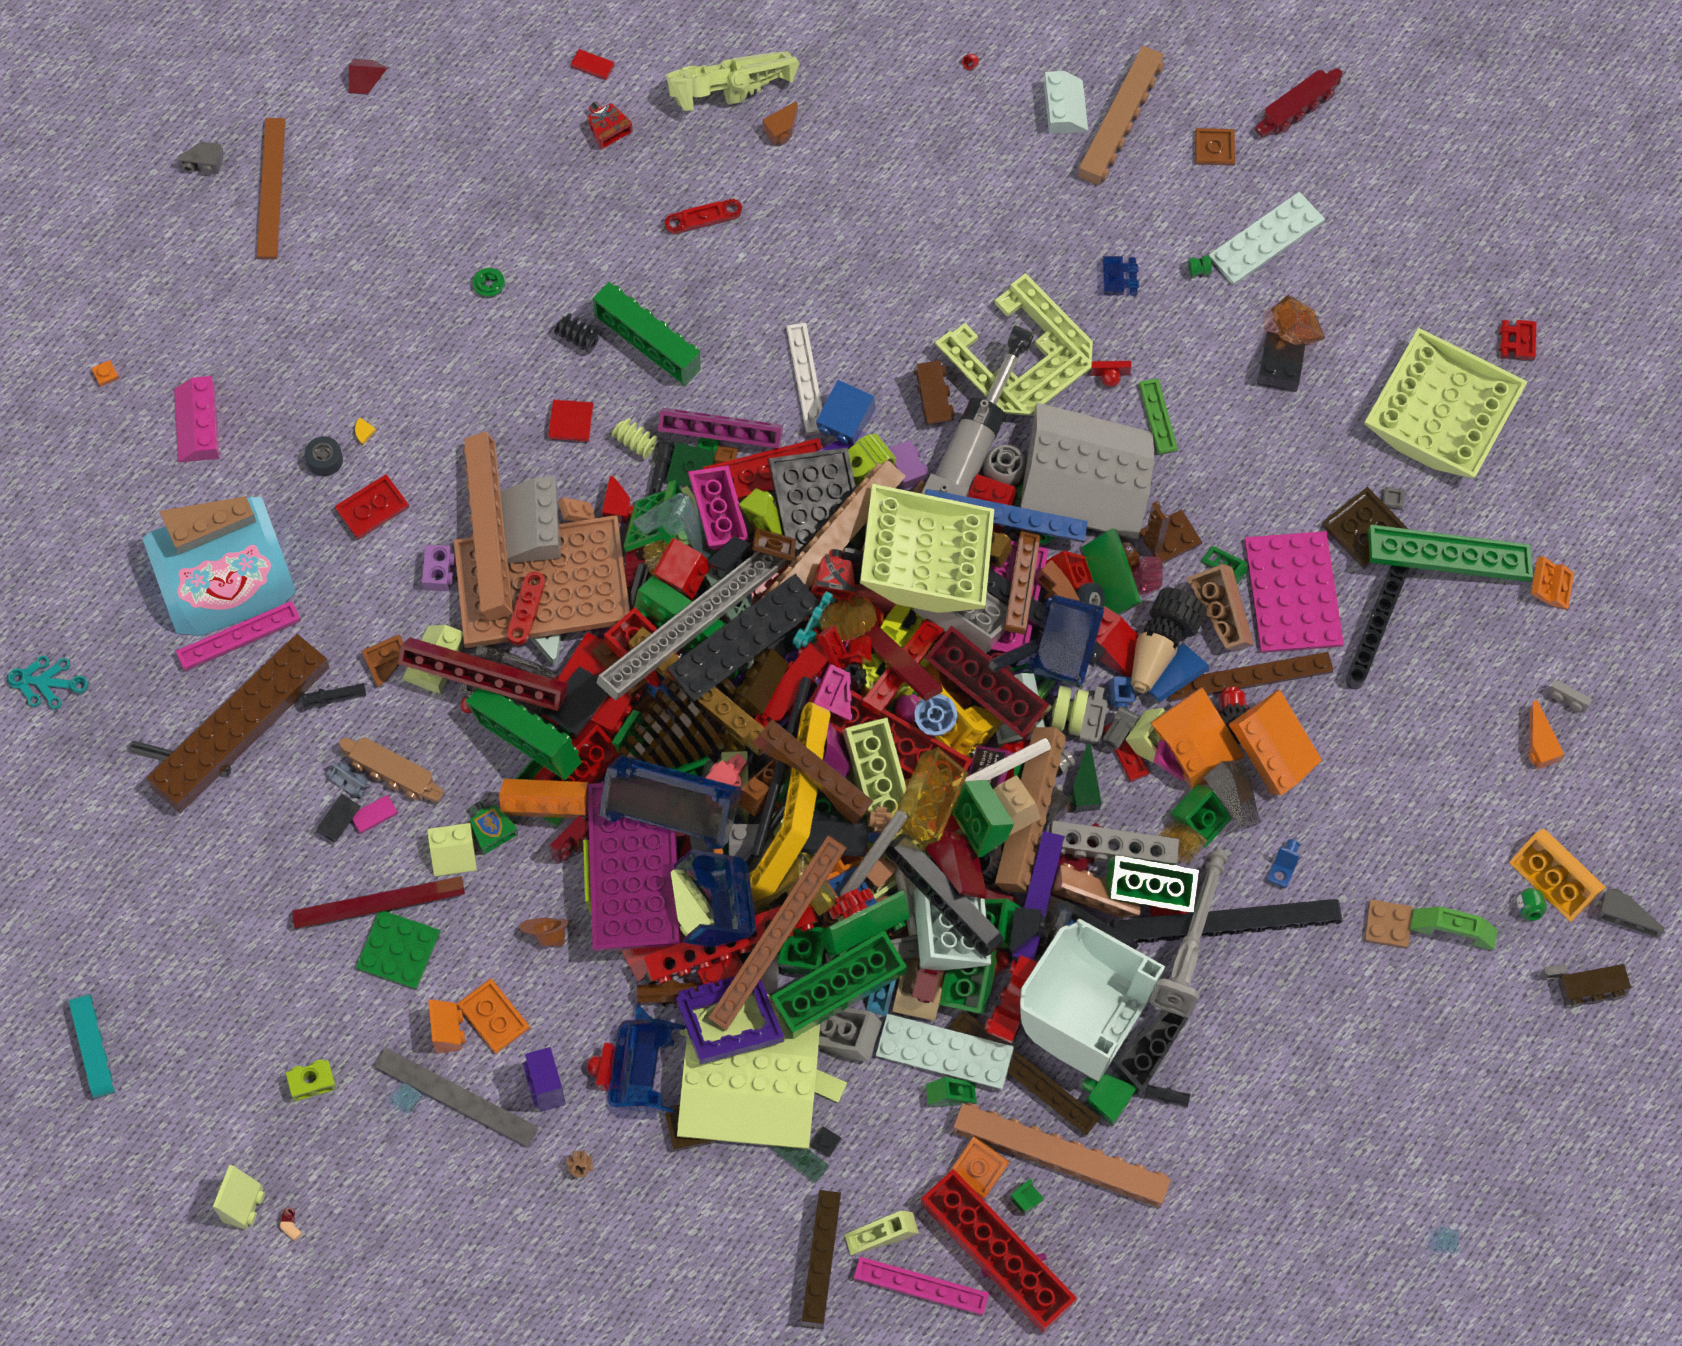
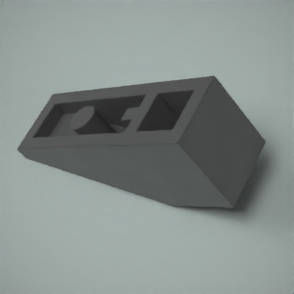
M1607 889L1604 893L1597 918L1658 938L1663 934L1665 928L1629 895L1623 894L1619 889Z

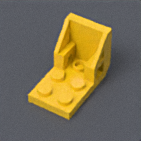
M944 688L943 692L940 693L953 701L957 710V720L950 732L935 737L965 756L974 752L977 745L984 746L1003 724L1000 719L987 709L973 705L963 710Z

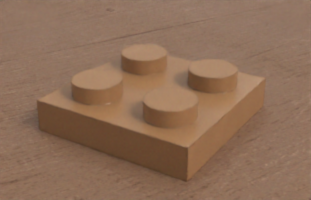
M1370 899L1365 942L1407 949L1413 906Z

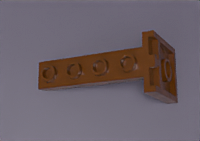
M1156 501L1152 503L1148 524L1140 530V535L1144 539L1146 547L1154 555L1158 565H1161L1202 545V541L1182 509L1169 516L1164 515L1160 509V502Z

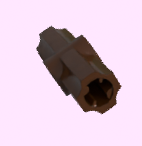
M670 980L662 984L637 985L638 1005L661 1004V1006H666V1004H674V1006H677L676 997H679L678 991L693 987L694 991L697 992V986L702 985V982L679 983L678 981Z

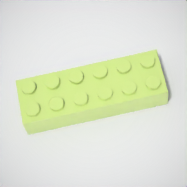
M884 718L844 729L842 733L857 788L874 801L865 812L867 824L869 811H875L876 806L887 807L886 812H891L892 818L900 810L907 815V820L895 837L899 834H905L916 845L920 844V835L888 719ZM868 827L874 845L881 833H874L873 827Z

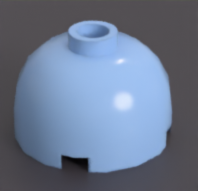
M938 694L927 701L921 698L914 712L915 721L919 729L931 736H942L950 732L957 720L956 706L950 698L942 694Z

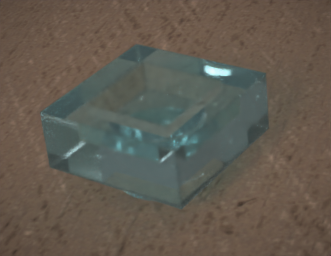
M404 1082L391 1098V1101L407 1113H410L423 1096Z

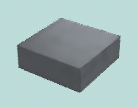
M1385 487L1383 503L1388 508L1403 510L1405 490Z
M1566 964L1544 967L1541 971L1542 980L1560 979L1567 972Z

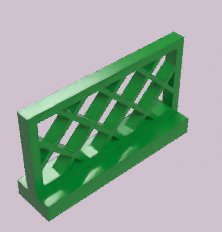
M676 480L668 482L666 490L635 501L624 543L626 552L664 539L666 544H669L672 538L675 539L685 497Z

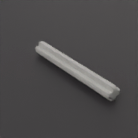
M900 810L895 813L841 890L840 896L859 888L907 820L905 813Z

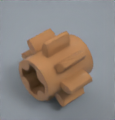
M876 806L875 811H869L868 827H873L874 833H882L891 821L892 813L886 812L887 807Z
M574 1150L572 1157L568 1156L566 1158L567 1172H572L575 1178L586 1177L588 1171H593V1156H588L585 1150Z

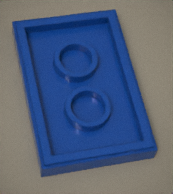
M1183 643L1178 647L1175 657L1148 693L1160 703L1208 671L1209 665Z

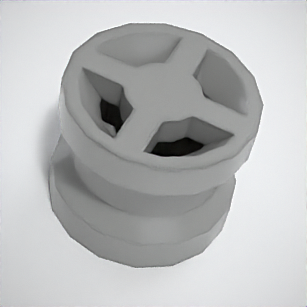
M1065 749L1062 750L1061 763L1057 772L1060 775H1064L1067 772V768L1073 767L1076 764L1072 755Z

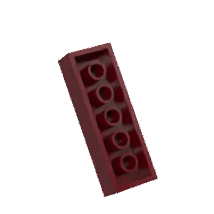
M952 625L925 657L927 661L1025 740L1052 708L1051 705L1005 668L992 672L991 668H988V664L993 658Z

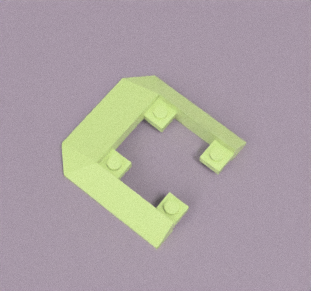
M1025 273L1011 284L1009 290L995 300V304L1007 317L1021 307L1046 332L1035 341V345L1046 357L1019 378L1011 372L996 405L1005 414L1031 416L1035 412L1036 403H1048L1091 369L1093 341ZM964 323L954 332L949 331L935 342V345L987 397L999 369L992 374L969 351L968 347L978 341V336Z

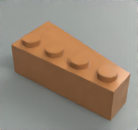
M246 496L159 511L178 555L256 522Z
M1221 564L1186 577L1188 583L1194 589L1196 597L1206 606L1207 616L1214 624L1213 627L1225 648L1231 651H1239L1253 646V639L1232 567Z

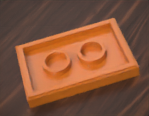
M492 978L457 1003L458 1008L462 1009L463 1014L495 1054L531 1029Z

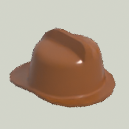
M547 917L528 919L521 923L520 930L524 933L534 934L542 946H563L565 944V927L568 925V920Z

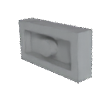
M1556 679L1548 691L1554 700L1570 704V707L1577 712H1586L1592 701V698Z

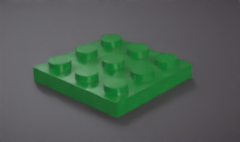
M381 911L377 915L357 963L356 970L417 990L441 931L428 925Z

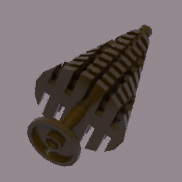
M665 677L662 685L667 694L661 689H658L655 694L662 708L653 700L648 704L650 712L659 724L646 712L641 717L643 723L655 739L637 723L634 731L646 747L644 748L632 735H629L627 742L637 755L634 757L623 746L620 754L627 763L623 765L615 757L612 764L617 769V772L614 774L608 768L605 773L608 779L601 783L620 782L622 779L634 781L635 778L631 774L633 771L642 780H646L649 778V775L641 766L643 763L654 775L662 774L661 769L652 756L666 770L675 769L662 748L681 766L687 764V761L678 747L692 761L700 759V756L695 748L702 752L704 756H709L713 754L710 746H713L716 751L725 750V746L706 718L704 719L703 715L706 711L697 704L694 705L693 702H690L684 692L674 682L672 683L669 678ZM728 678L716 687L731 701L734 700L737 689Z

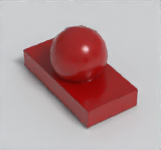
M1092 361L1089 371L1090 376H1101L1102 383L1106 387L1112 388L1119 384L1121 376H1130L1132 365L1131 361Z
M604 1043L602 1055L592 1056L586 1063L587 1072L591 1076L597 1077L596 1085L598 1088L608 1092L611 1087L617 1056V1049L612 1043Z

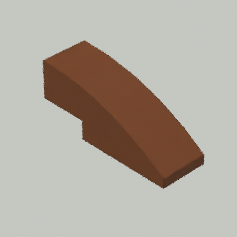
M1050 560L1034 579L1049 592L1044 598L1075 626L1085 616L1082 605L1067 577Z

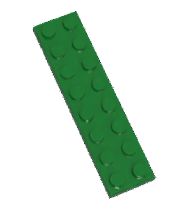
M1370 525L1368 529L1370 563L1531 582L1533 579L1530 544Z

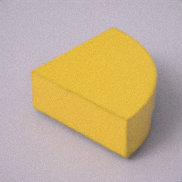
M360 417L356 422L355 433L358 441L364 445L376 432V428Z

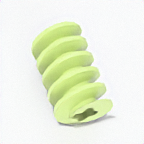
M630 418L619 422L612 431V437L617 438V441L620 443L623 442L624 446L630 447V450L633 452L636 451L637 455H643V459H648L655 449L657 437L654 435L649 439L651 433L649 431L643 435L644 428L640 427L636 430L638 426L636 422L630 426Z

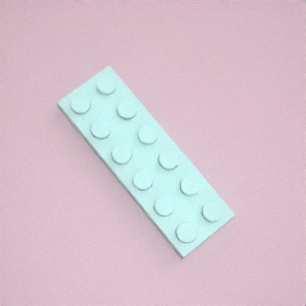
M1298 192L1210 253V260L1235 285L1324 223L1325 218Z
M887 1014L876 1057L1003 1090L1014 1047Z

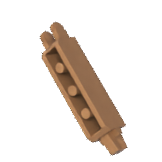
M366 737L360 738L358 742L349 740V738H341L339 742L340 750L349 757L350 763H352L351 766L357 771L362 772V770L369 772V776L374 780L380 781L382 779L386 781L391 789L395 791L401 789L406 792L405 795L414 801L417 799L421 801L427 799L439 803L444 796V790L433 782L430 771Z

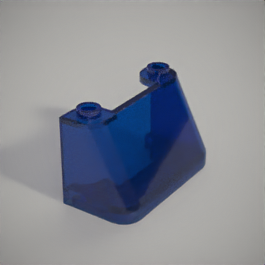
M1052 594V598L1048 597L1045 609L1048 610V617L1035 657H1030L1027 669L1035 677L1079 689L1082 687L1105 608Z

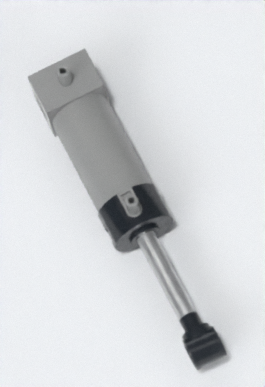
M1016 325L1013 327L1008 339V353L986 399L970 398L935 475L930 474L921 494L925 495V490L931 489L968 497L976 474L979 473L989 449L1006 418L1005 412L996 404L1020 353L1022 354L1029 349L1034 332Z

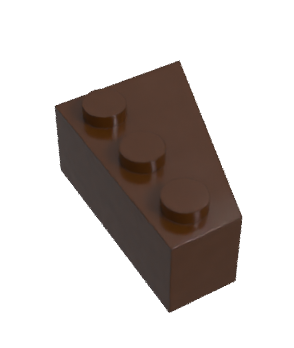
M941 360L916 364L913 373L917 376V390L920 392L921 407L926 426L950 422L952 420L951 417L954 416L952 404L949 405L948 402L950 389L949 385H945L944 377L947 376L945 365H941Z

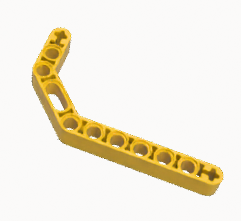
M808 702L802 710L797 740L823 760L830 711L812 702ZM792 768L781 829L756 869L729 883L726 889L727 898L743 905H749L772 895L806 843L811 830L818 787L796 769Z

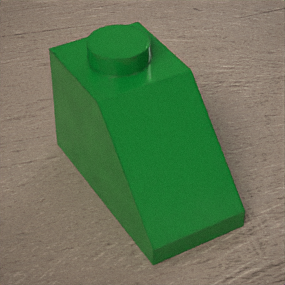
M943 1077L926 1083L928 1105L948 1107L962 1105V1103L966 1105L968 1103L977 1104L974 1082Z

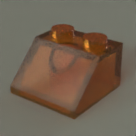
M1289 294L1271 309L1274 316L1273 321L1279 329L1278 334L1282 340L1297 345L1320 341L1325 338L1314 309Z

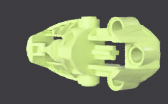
M788 51L728 59L712 66H687L666 74V79L668 81L669 94L675 97L678 106H682L685 111L694 110L693 97L708 96L711 94V91L723 89L726 101L730 105L744 102L747 93L753 95L754 90L759 93L762 86L769 84V81L780 77L793 83L800 64L795 56L792 57Z

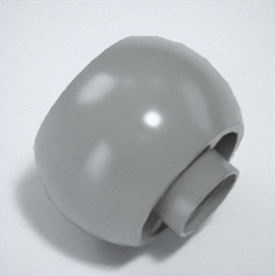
M1006 444L999 445L988 452L983 462V472L987 478L1015 487L1025 477L1027 461L1024 454L1018 448ZM1002 461H1009L1010 464H1003Z

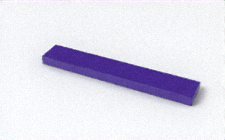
M1043 831L1024 907L1041 910L1043 916H1046L1065 839L1063 835ZM1040 936L1012 956L1019 958L1022 955L1035 960Z

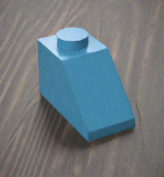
M898 979L870 994L866 1011L887 1016Z

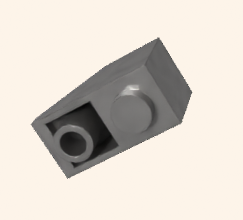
M199 143L178 156L180 169L186 172L201 171L206 175L219 174L224 156L222 144Z

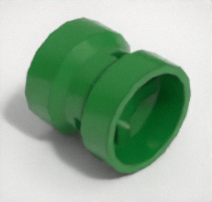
M1209 255L1201 256L1198 259L1195 257L1188 258V269L1191 278L1197 277L1199 274H1212Z

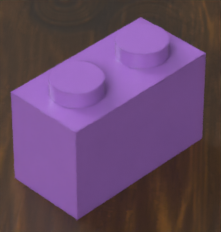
M908 440L889 448L896 457L894 466L906 476L900 482L903 490L916 486L920 480L926 482L928 469L925 463H921L919 459L920 453L917 446H913L911 441Z

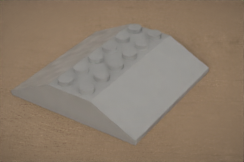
M1036 403L1020 508L1088 521L1087 529L1103 533L1114 528L1117 529L1119 537L1137 541L1149 498L1154 464L1152 432Z

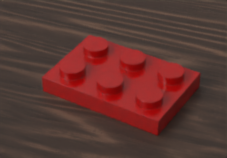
M387 474L334 506L357 540L410 508L408 502Z

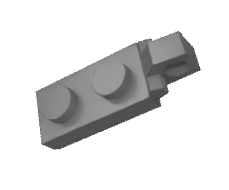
M1096 686L1094 697H1088L1079 741L1100 745L1108 705L1107 700L1102 699L1104 688Z

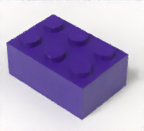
M551 1047L525 1054L526 1061L522 1063L534 1107L539 1106L540 1112L566 1105Z

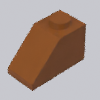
M796 101L762 119L763 130L775 146L779 143H787L790 137H792L798 114V104Z

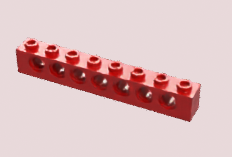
M811 903L793 931L801 929L802 932L814 928L813 924L818 922ZM781 906L643 956L651 980L662 984L670 981V976L679 974V977L691 973V969L699 966V969L711 966V961L719 959L722 962L732 958L731 954L739 951L740 954L752 951V946L758 943L767 929L768 922L774 919ZM750 928H755L757 931V936L753 940H749L746 936ZM734 935L737 943L734 947L729 948L726 944V939ZM709 943L716 945V952L712 955H708L706 952V946ZM693 950L696 958L693 962L689 963L685 955L688 951ZM668 958L675 960V967L671 970H668L665 966Z

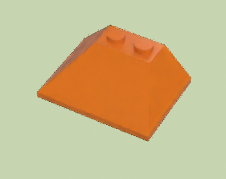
M1202 687L1150 722L1160 740L1168 744L1184 770L1183 777L1191 790L1196 784L1204 786L1245 757Z

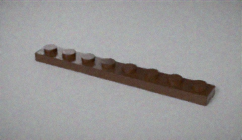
M1329 652L1206 673L1170 695L1169 698L1170 702L1184 700L1201 687L1207 695L1222 693V689L1229 687H1239L1240 690L1333 673V667Z

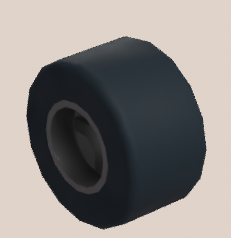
M326 436L317 437L310 441L305 448L304 455L308 468L312 473L326 477L333 475L341 468L343 455L340 445L336 440Z

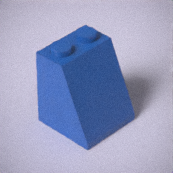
M837 380L816 420L819 432L828 436L831 434L842 443L848 444L849 442L854 445L876 410L875 398L867 392Z

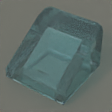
M1439 1226L1437 1229L1436 1251L1458 1254L1460 1232Z

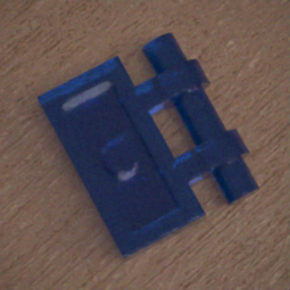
M1103 256L1104 295H1124V288L1130 289L1131 296L1138 295L1139 280H1137V273L1139 272V266L1136 264V258L1130 257L1128 258V263H1123V256ZM1124 272L1129 273V279H1124Z

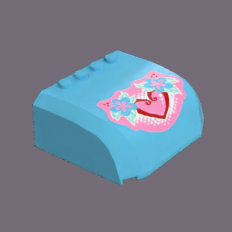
M262 497L247 498L256 519L255 523L180 555L177 553L166 526L153 530L142 538L177 634L202 636L281 606L296 593Z

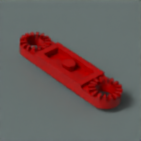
M729 198V200L717 201L682 210V212L672 213L665 219V228L669 233L678 234L737 219L742 214V204L734 198ZM729 206H736L738 208L735 213L727 211ZM672 220H678L680 222V224L677 227H672L669 223Z
M530 572L524 578L507 631L509 642L512 645L521 646L529 639L545 587V578L540 572ZM534 578L540 580V583L537 585L529 584L530 580L532 581ZM515 631L524 633L520 638L513 637V634L516 633Z

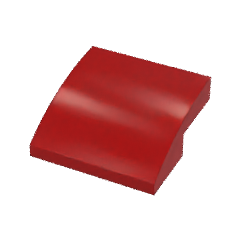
M553 399L549 439L589 442L594 402Z

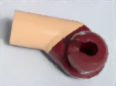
M287 1207L281 1212L280 1228L296 1241L302 1235V1232L294 1226L295 1210Z

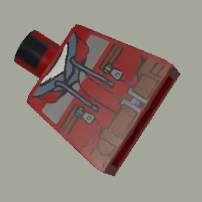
M593 102L588 109L592 114L588 116V125L601 150L633 132L632 122L613 104L609 103L601 107L598 102Z

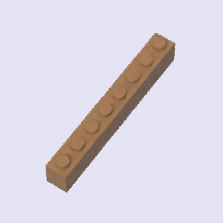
M1142 45L1079 167L1078 177L1099 186L1102 180H1107L1110 173L1108 168L1110 164H1115L1118 157L1116 152L1118 149H1123L1126 142L1124 137L1126 134H1130L1133 129V119H1138L1142 110L1140 108L1141 104H1146L1148 100L1149 88H1154L1157 81V73L1161 74L1165 66L1163 62L1164 54Z
M1036 727L1032 733L1030 745L1046 738L1051 746L1050 750L1025 762L1021 777L1022 784L1037 805L1041 819L1011 834L1005 841L995 884L1005 892H1027L1031 883V875L1036 863V855L1041 843L1043 827L1046 823V814L1051 803V794L1056 783V774L1061 763L1062 750L1065 746L1066 736L1056 727Z

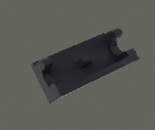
M733 536L707 561L711 568L716 569L712 574L719 579H723L754 554L751 549V543Z
M341 793L317 827L316 832L332 842H337L361 806Z

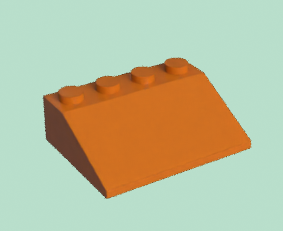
M1280 689L1229 723L1272 795H1283L1322 761Z

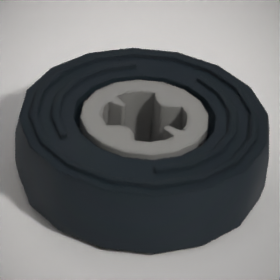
M1084 583L1081 585L1077 596L1085 614L1083 619L1094 620L1105 606L1104 591L1097 583Z

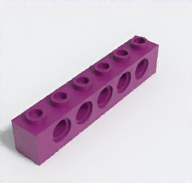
M663 407L660 410L658 431L779 448L781 446L784 425Z

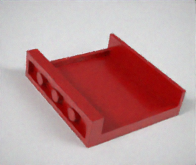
M587 632L557 680L566 683L579 666L599 677L606 669L593 656L592 650L603 643L604 640ZM641 690L633 697H630L626 692L616 701L609 696L590 722L598 724L601 729L609 732L610 739L613 740L616 733L618 734L624 725L623 722L626 717H629L630 712L635 708V702L642 699L645 690Z

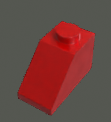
M609 476L602 516L617 515L619 523L627 524L628 517L631 518L634 506L631 505L629 495L616 478Z

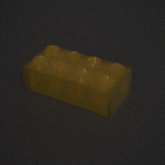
M940 748L922 753L897 811L900 810L907 815V820L901 829L922 846L940 840L968 775L965 769Z

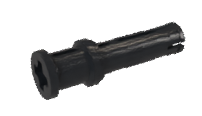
M659 439L657 441L658 450L653 458L655 467L647 496L662 490L667 466L671 464V452L675 448V443L671 440Z
M361 683L325 691L321 688L316 692L306 694L301 692L304 711L310 707L320 705L325 707L327 703L366 696L365 685Z

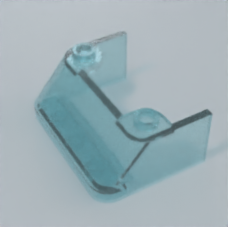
M685 493L673 496L632 521L643 535L648 534L661 525L669 534H677L684 530L693 549L700 552L707 560L718 552L708 548L699 512L693 500Z

